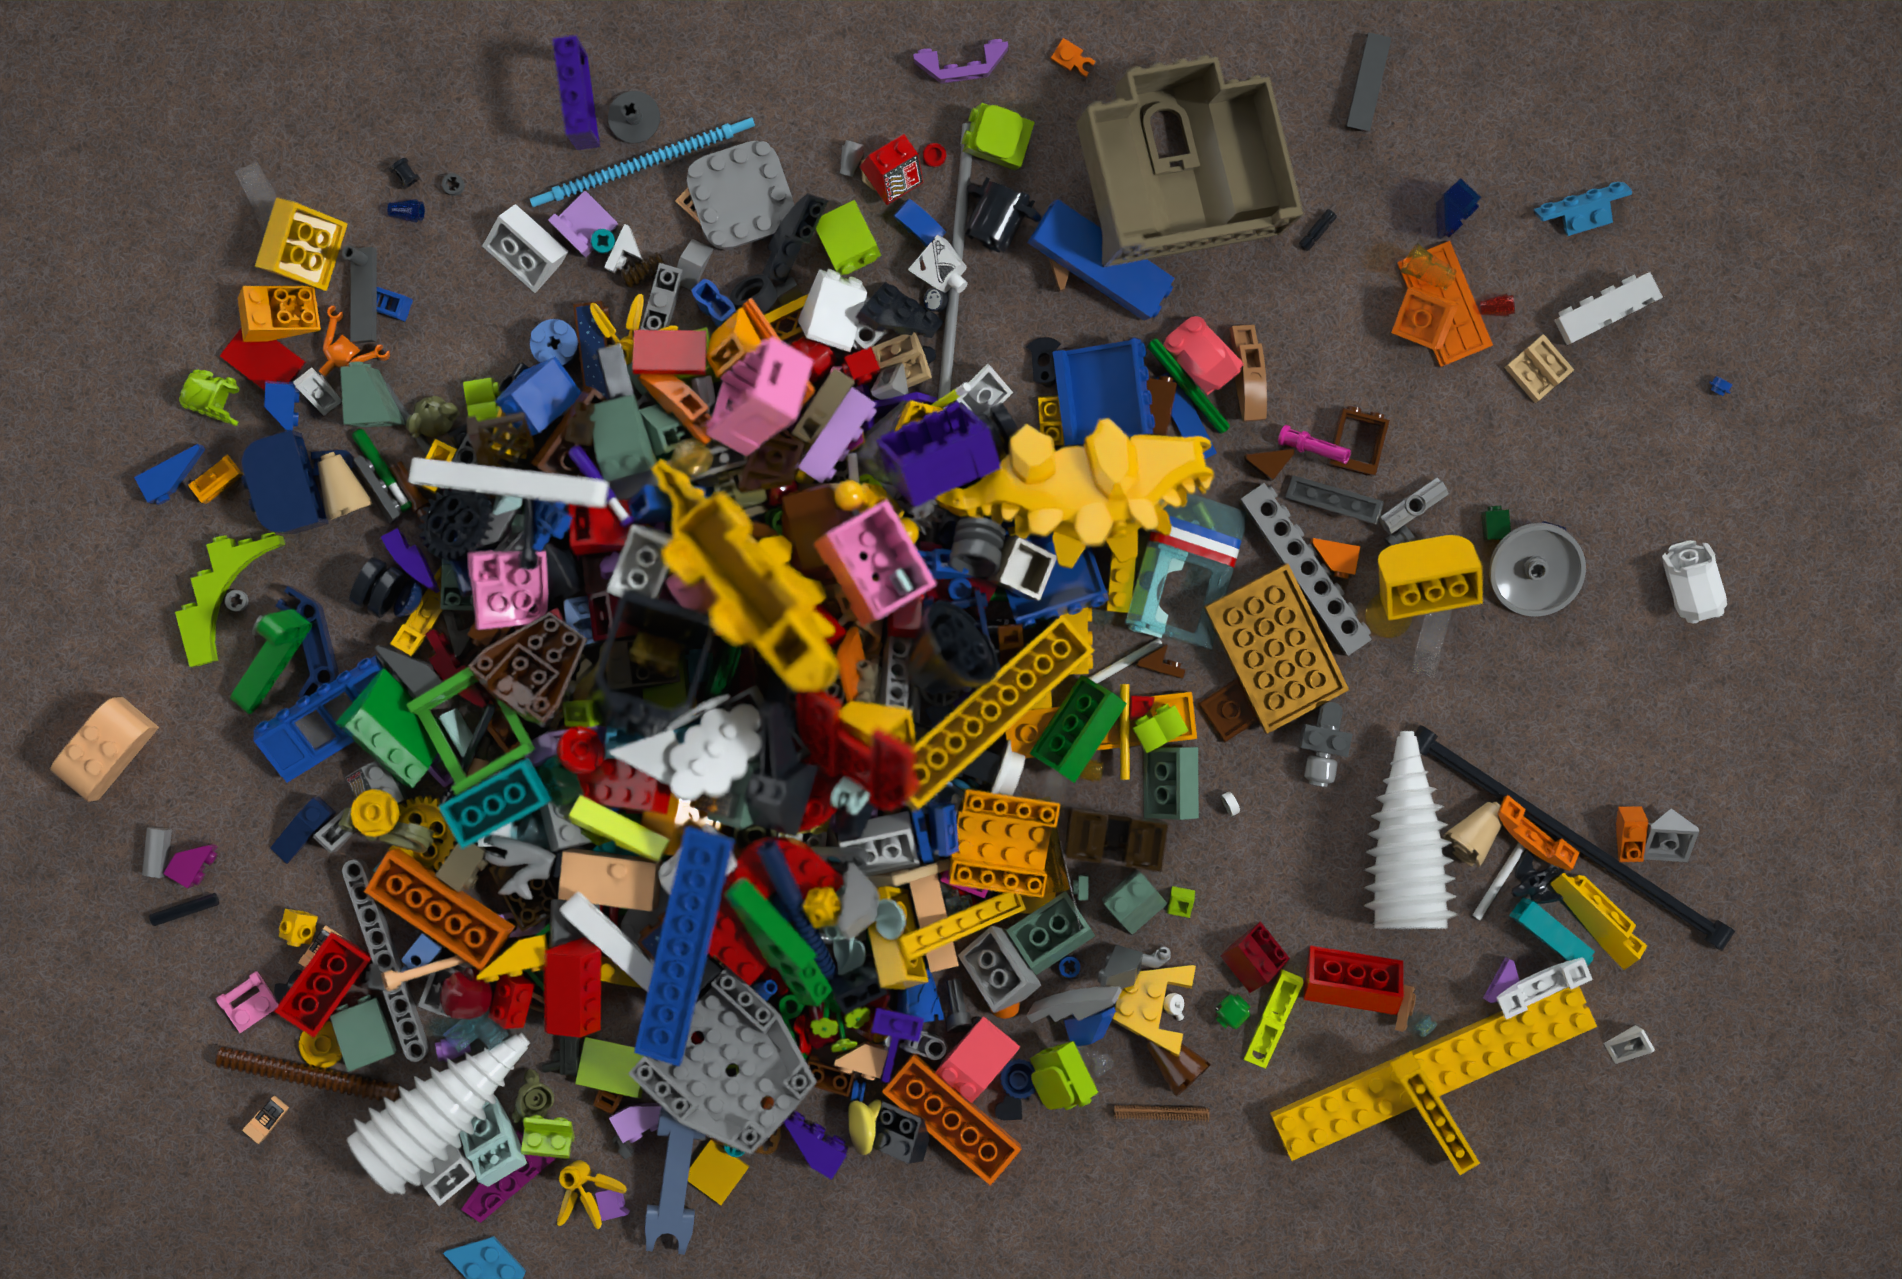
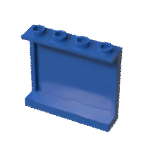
M1131 338L1128 341L1068 351H1053L1065 446L1083 445L1086 438L1095 432L1099 420L1110 419L1128 438L1135 435L1153 434L1152 428L1155 427V420L1153 414H1150L1149 406L1152 404V396L1150 391L1147 390L1146 381L1149 380V373L1147 367H1144L1143 357L1146 356V349L1144 343H1141V339Z
M1050 532L1047 536L1031 533L1024 539L1056 555L1052 540L1054 532ZM1091 545L1086 546L1071 569L1060 567L1056 559L1040 600H1027L1005 589L1016 624L1022 623L1023 629L1033 628L1037 625L1036 623L1045 620L1046 622L1055 621L1059 616L1067 613L1069 615L1077 614L1083 608L1089 606L1099 607L1109 600L1108 592L1105 589Z

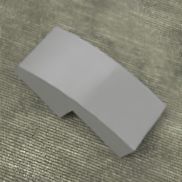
M932 499L915 508L911 505L909 509L917 518L926 517L934 510L933 506L937 502Z

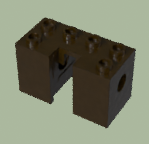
M1070 807L1063 854L1069 859L1102 863L1104 846H1115L1124 849L1122 863L1125 867L1162 872L1168 823L1157 819Z

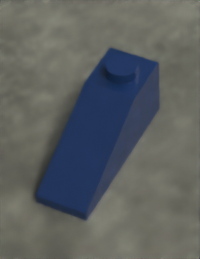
M320 796L313 797L290 822L270 849L288 864L336 811Z

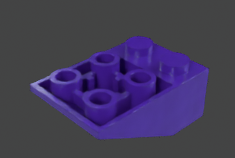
M794 1110L784 1121V1124L810 1167L832 1180L847 1156L848 1147L845 1145L846 1141L837 1135L833 1137L828 1135L825 1141H823L822 1138L825 1135L826 1129L817 1123H813L812 1126L804 1122L805 1116Z

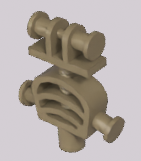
M871 654L868 656V660H861L857 663L856 668L860 677L857 684L859 696L855 702L879 705L882 670L879 667V664L882 663L881 656Z

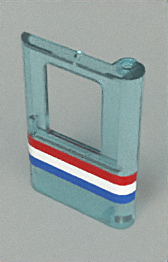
M1187 492V504L1185 507L1175 508L1167 504L1163 509L1168 513L1172 526L1170 535L1164 536L1154 529L1150 531L1125 624L1129 625L1128 629L1134 632L1142 633L1143 629L1212 650L1216 632L1203 607L1197 629L1194 633L1158 622L1155 618L1172 558L1211 571V578L1203 606L1228 593L1249 513Z

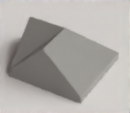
M1670 809L1654 823H1648L1644 859L1688 862L1699 834V828L1673 809Z

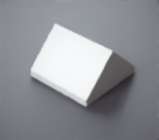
M987 364L968 383L971 390L956 399L955 402H962L975 415L983 412L989 417L990 408L1000 402L1003 403L1013 392L993 368Z

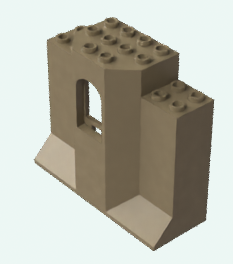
M1207 55L1198 57L1195 61L1187 62L1186 59H1181L1165 66L1164 63H1157L1147 69L1133 67L1127 70L1115 87L1116 100H1113L1110 104L1103 105L1102 102H1096L1088 105L1076 122L1103 233V267L1282 235L1304 215L1270 77L1261 78L1258 75L1248 78L1247 81L1239 82L1238 79H1233L1224 83L1218 57L1209 58ZM1168 111L1178 117L1188 154L1159 159L1150 124V118L1155 112ZM1182 162V166L1170 168L1169 163Z

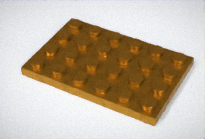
M1288 563L1203 606L1264 733L1268 734L1349 691Z

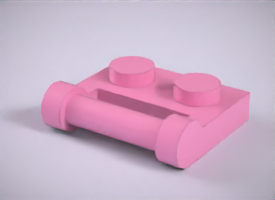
M257 971L252 973L248 980L226 995L221 994L216 998L217 1003L224 1009L239 1033L273 1012L279 1005V1002ZM254 986L258 987L260 990L258 993L236 1008H233L231 1005L232 1001Z

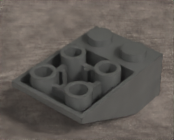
M389 646L375 647L379 652L377 654L379 660L384 665L389 664L394 670L393 676L401 684L404 682L410 688L408 693L414 700L444 682L431 663L414 656L410 657L404 652Z

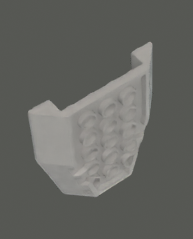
M726 967L711 983L712 987L695 1006L682 1064L676 1066L644 1056L628 1074L681 1124L748 1154H752L798 1107L816 1084V1080L780 1014L729 967ZM700 1031L704 1034V1041L700 1045H695L691 1041V1036L694 1032ZM728 1065H738L739 1074L736 1077L727 1076L726 1068ZM766 1096L774 1099V1106L770 1110H764L761 1107V1100Z

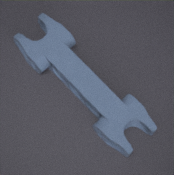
M662 1106L659 1112L657 1136H667L668 1142L659 1206L647 1204L646 1251H653L656 1239L662 1234L669 1233L678 1239V1254L685 1255L692 1236L695 1209L684 1208L693 1139L705 1140L706 1134L681 1124Z

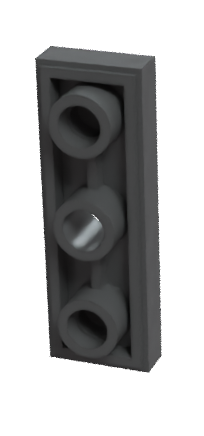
M361 455L354 458L352 465L355 472L389 524L395 522L401 511L399 504L395 499L391 500L386 493L388 488L382 479L378 480L373 473L375 468L369 459L365 460Z

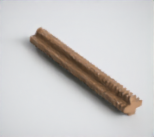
M1114 1105V1119L1115 1116L1116 1119H1118V1116L1119 1119L1121 1116L1122 1119L1124 1116L1125 1119L1127 1116L1128 1119L1130 1116L1131 1119L1137 1117V1120L1139 1117L1140 1120L1142 1117L1143 1120L1145 1117L1146 1120L1147 1118L1150 1120V1117L1152 1120L1153 1117L1155 1120L1156 1117L1158 1120L1159 1117L1161 1120L1162 1117L1165 1120L1166 1117V1120L1168 1118L1171 1120L1172 1118V1121L1174 1118L1175 1121L1177 1118L1178 1121L1180 1118L1181 1121L1183 1118L1184 1121L1186 1118L1187 1121L1189 1118L1190 1121L1192 1118L1193 1121L1195 1118L1196 1121L1198 1118L1199 1121L1202 1118V1121L1208 1119L1209 1122V1107L1208 1109L1207 1107L1205 1109L1202 1107L1201 1109V1107L1183 1108L1180 1106H1161V1108L1160 1106L1158 1108L1157 1106L1155 1108L1154 1106L1152 1108L1151 1106L1149 1108L1146 1106L1145 1108L1143 1105L1142 1108L1140 1105L1139 1108L1137 1105L1136 1108V1105L1134 1107L1133 1105L1131 1107L1130 1105L1128 1107L1127 1105Z

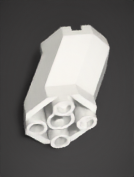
M1692 540L1671 545L1668 549L1669 553L1667 555L1664 553L1662 560L1674 599L1675 609L1680 617L1686 618L1688 623H1697L1705 619L1722 616L1724 608L1727 606V598L1712 548L1707 543H1702L1703 546H1698L1696 541Z

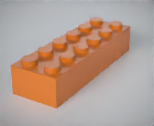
M396 848L387 852L364 892L482 971L492 964L515 926L465 892H457L436 877L434 871L401 849Z
M912 1053L890 1078L889 1083L887 1082L882 1087V1092L900 1108L924 1118L927 1131L991 1186L1022 1150L1021 1144L974 1103H970L935 1074L936 1071L922 1058Z

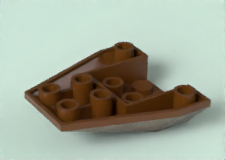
M830 484L783 495L782 536L792 543L790 560L787 563L801 577L819 581L823 587L839 582L829 565L824 563L813 543L856 518L852 511L843 510L837 505L835 490ZM861 552L859 554L860 559L866 561L867 555Z
M549 612L483 650L469 665L468 669L491 695L528 721L544 724L560 706L587 643V638Z

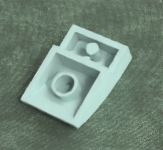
M496 1096V1104L486 1101L483 1106L486 1116L485 1120L473 1117L471 1120L474 1133L469 1134L462 1130L460 1132L466 1158L472 1161L477 1181L487 1187L527 1164L524 1154L521 1153V1144L516 1132Z

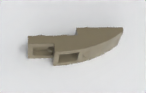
M835 368L791 432L792 436L799 438L805 443L802 459L824 430L854 383V380Z

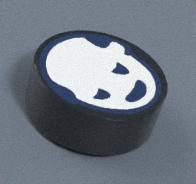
M937 288L927 290L924 295L926 309L933 312H940L945 309L948 302L947 294Z

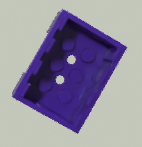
M958 401L946 406L940 412L935 411L923 416L924 419L920 421H912L903 425L900 430L895 432L892 430L880 436V439L876 440L889 481L914 508L935 499L938 495L1001 468L989 427L968 407Z

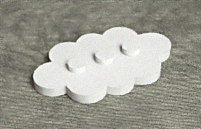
M742 704L736 706L730 713L723 709L715 708L709 710L702 717L701 725L687 730L685 743L676 746L670 754L671 767L676 772L671 780V789L677 799L692 801L702 793L710 797L722 796L728 792L731 780L739 779L745 775L747 762L756 759L760 755L762 747L760 736L756 733L760 726V715L755 707Z

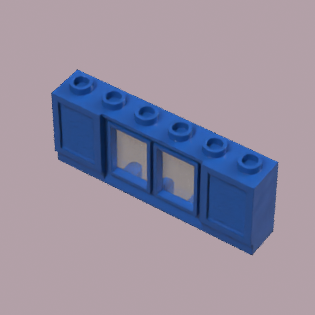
M376 655L370 659L365 658L361 660L356 668L351 671L346 670L342 672L330 684H322L309 697L307 695L301 697L296 702V705L289 709L284 708L280 710L273 719L268 722L263 721L255 727L254 742L287 783L354 742L336 724V721L382 668L385 669Z

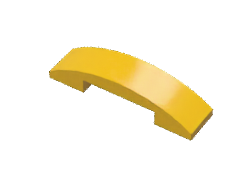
M441 567L434 576L440 592L435 593L427 589L418 608L410 615L405 625L401 626L390 645L410 657L424 641L426 633L431 631L443 612L441 610Z

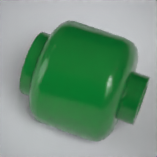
M1238 993L1235 996L1228 994L1215 1007L1219 1015L1216 1020L1225 1029L1228 1026L1232 1029H1238L1250 1017L1249 1009L1251 1007Z

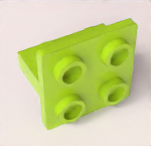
M537 1115L524 1118L523 1124L525 1129L521 1147L522 1154L570 1158L571 1145L575 1138L572 1122L565 1118L548 1120Z

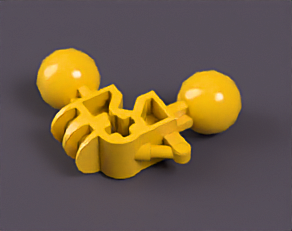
M853 480L844 481L837 486L835 501L840 508L846 511L857 509L863 514L888 500L913 544L916 543L919 537V529L916 523L909 518H902L904 509L881 486L863 483L861 486Z

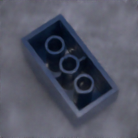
M294 430L285 431L256 440L246 448L242 457L244 472L242 481L245 489H249L251 495L249 499L250 508L253 513L256 512L259 522L266 529L278 533L296 534L329 524L315 476L312 475V466L302 433Z

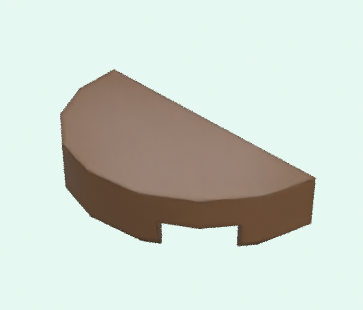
M1404 985V998L1398 1012L1395 1030L1403 1032L1408 1027V1016H1412L1416 995L1413 994L1415 990L1413 986Z

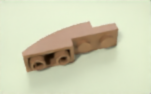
M1255 325L1232 326L1229 331L1233 352L1244 364L1240 368V372L1234 377L1242 421L1266 420L1267 382L1262 343L1258 344Z

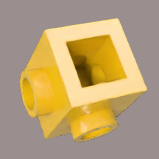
M831 887L810 890L803 905L805 913L815 928L835 926L843 910L839 898L836 897Z
M285 909L283 920L279 926V937L287 940V944L291 946L301 947L302 943L311 944L316 932L318 916L306 911Z

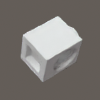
M860 322L852 346L858 352L862 349L873 347L884 336L886 330L884 332L875 331L863 322ZM868 329L873 333L871 340L862 341L859 338L862 330Z

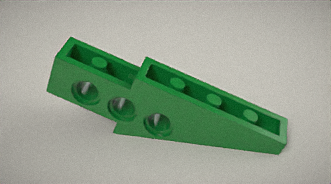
M740 878L725 894L770 967L778 969L798 1003L818 1007L832 991V988L814 961V958L817 956L816 953L747 879Z

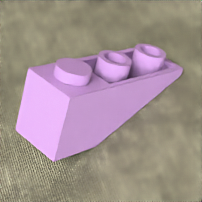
M632 1103L615 1112L614 1115L612 1114L609 1119L622 1143L628 1140L630 1143L637 1141L643 1137L642 1132L648 1129L651 1132L657 1130L659 1112L662 1105L660 1103Z

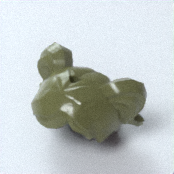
M426 397L415 404L414 414L408 417L406 427L412 433L413 438H417L420 434L427 437H439L451 429L453 421L456 420V417H459L460 412H458V408L453 403H446L441 397Z
M528 1069L524 1074L525 1084L519 1089L515 1101L516 1108L512 1114V1119L515 1123L522 1122L525 1117L530 1118L533 1115L545 1117L547 1110L554 1103L552 1089L539 1082V1074L533 1069Z

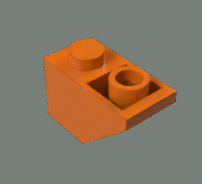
M1642 806L1618 807L1616 837L1619 862H1643L1648 819Z

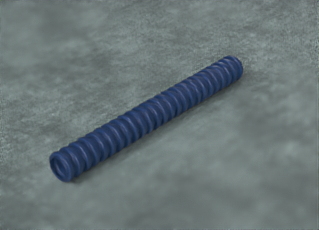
M769 840L763 842L758 847L757 852L766 867L775 890H777V894L794 930L816 953L817 956L814 958V961L830 985L831 980L840 976L835 964L832 962L833 960L819 934L818 928L814 927L804 911L803 905L805 900L781 853L782 851L777 841Z

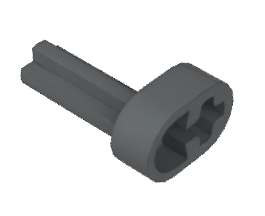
M953 979L947 981L952 1015L945 1019L948 1033L962 1032L972 1026L970 1013L966 1012L961 980Z

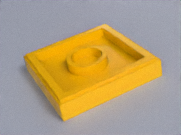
M711 1138L689 1168L688 1182L722 1205L745 1174L749 1165L738 1157L728 1155L725 1148Z

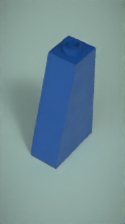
M658 485L644 486L628 501L630 514L635 519L633 525L673 521L674 504L672 499ZM692 486L693 488L702 489L705 492L703 495L705 497L712 498L716 495L714 487Z

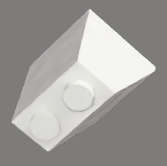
M819 269L798 318L805 336L850 352L859 324V320L855 317L864 306L867 295L862 281L854 277H849V279L843 278L834 270L828 269L826 272Z

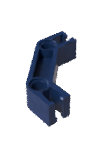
M287 586L284 592L290 596L293 594L301 600L295 611L312 624L310 631L302 641L310 676L298 694L300 698L306 695L309 697L310 695L308 694L315 684L319 687L324 684L321 680V674L324 670H327L331 675L328 684L337 679L339 671L322 605L293 586ZM281 598L276 604V607L282 611L293 609L287 606V603ZM309 605L314 608V615L311 618L305 615V608Z

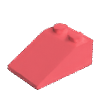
M983 1016L947 1054L935 1074L972 1103L1009 1062L1020 1046Z

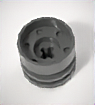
M970 517L958 521L949 559L950 566L959 572H962L965 567L969 570V573L965 575L984 578L997 574L1000 568L1001 550L1003 549V541L1006 535L1004 528L998 523L984 518Z

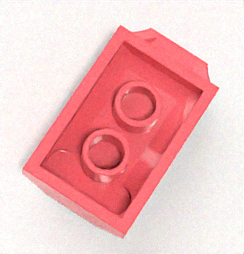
M1199 316L1190 317L1166 337L1163 344L1186 374L1207 396L1215 389L1219 390L1244 366L1243 362L1207 326L1204 319Z

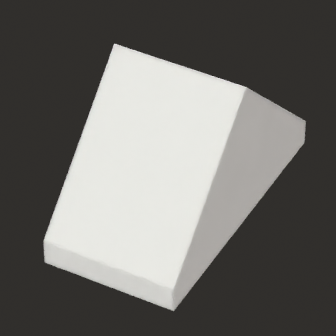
M1636 1025L1604 1043L1615 1064L1655 1051L1644 1030Z

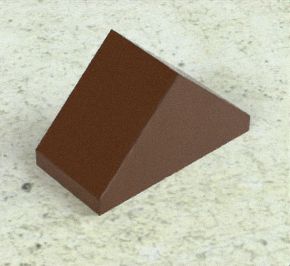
M1294 449L1247 454L1244 456V459L1268 480L1273 481L1294 455Z

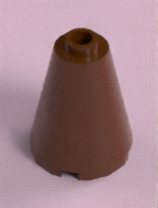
M1146 1039L1149 1042L1146 1045L1148 1051L1176 1097L1186 1090L1200 1076V1073L1203 1074L1211 1065L1206 1059L1183 1043L1181 1044L1178 1057Z

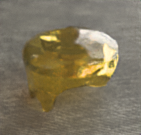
M687 439L676 446L670 463L673 469L685 473L689 479L693 480L697 476L703 475L710 468L713 455L702 442L695 439Z

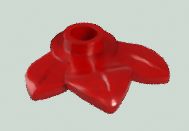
M808 1011L800 1013L794 1025V1030L800 1035L799 1051L806 1053V1055H810L813 1047L808 1038V1032L811 1029Z

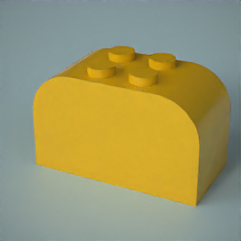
M1445 535L1395 544L1385 548L1378 557L1380 599L1388 621L1483 603L1482 565L1473 544L1464 537Z

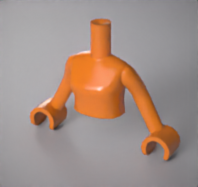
M330 306L327 313L330 321L323 344V352L328 361L318 371L322 376L326 378L335 367L349 366V362H365L376 357L381 361L389 359L390 351H387L384 355L378 354L382 350L383 345H377L375 351L355 357L360 352V349L345 336L341 335L335 343L331 344L336 324L342 320L343 313L340 312L337 316H332L331 314L335 311L336 307Z

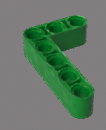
M294 609L268 614L263 617L255 630L267 641L232 692L230 700L247 714L253 713L261 705L310 631L312 624Z

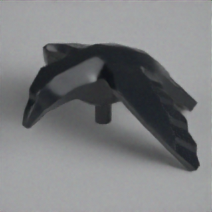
M1526 850L1515 871V877L1521 883L1512 888L1511 894L1515 897L1529 894L1531 900L1536 904L1563 900L1561 894L1551 893L1546 886L1551 880L1564 873L1565 869L1551 864L1547 869L1537 872L1532 864L1534 859L1533 853Z

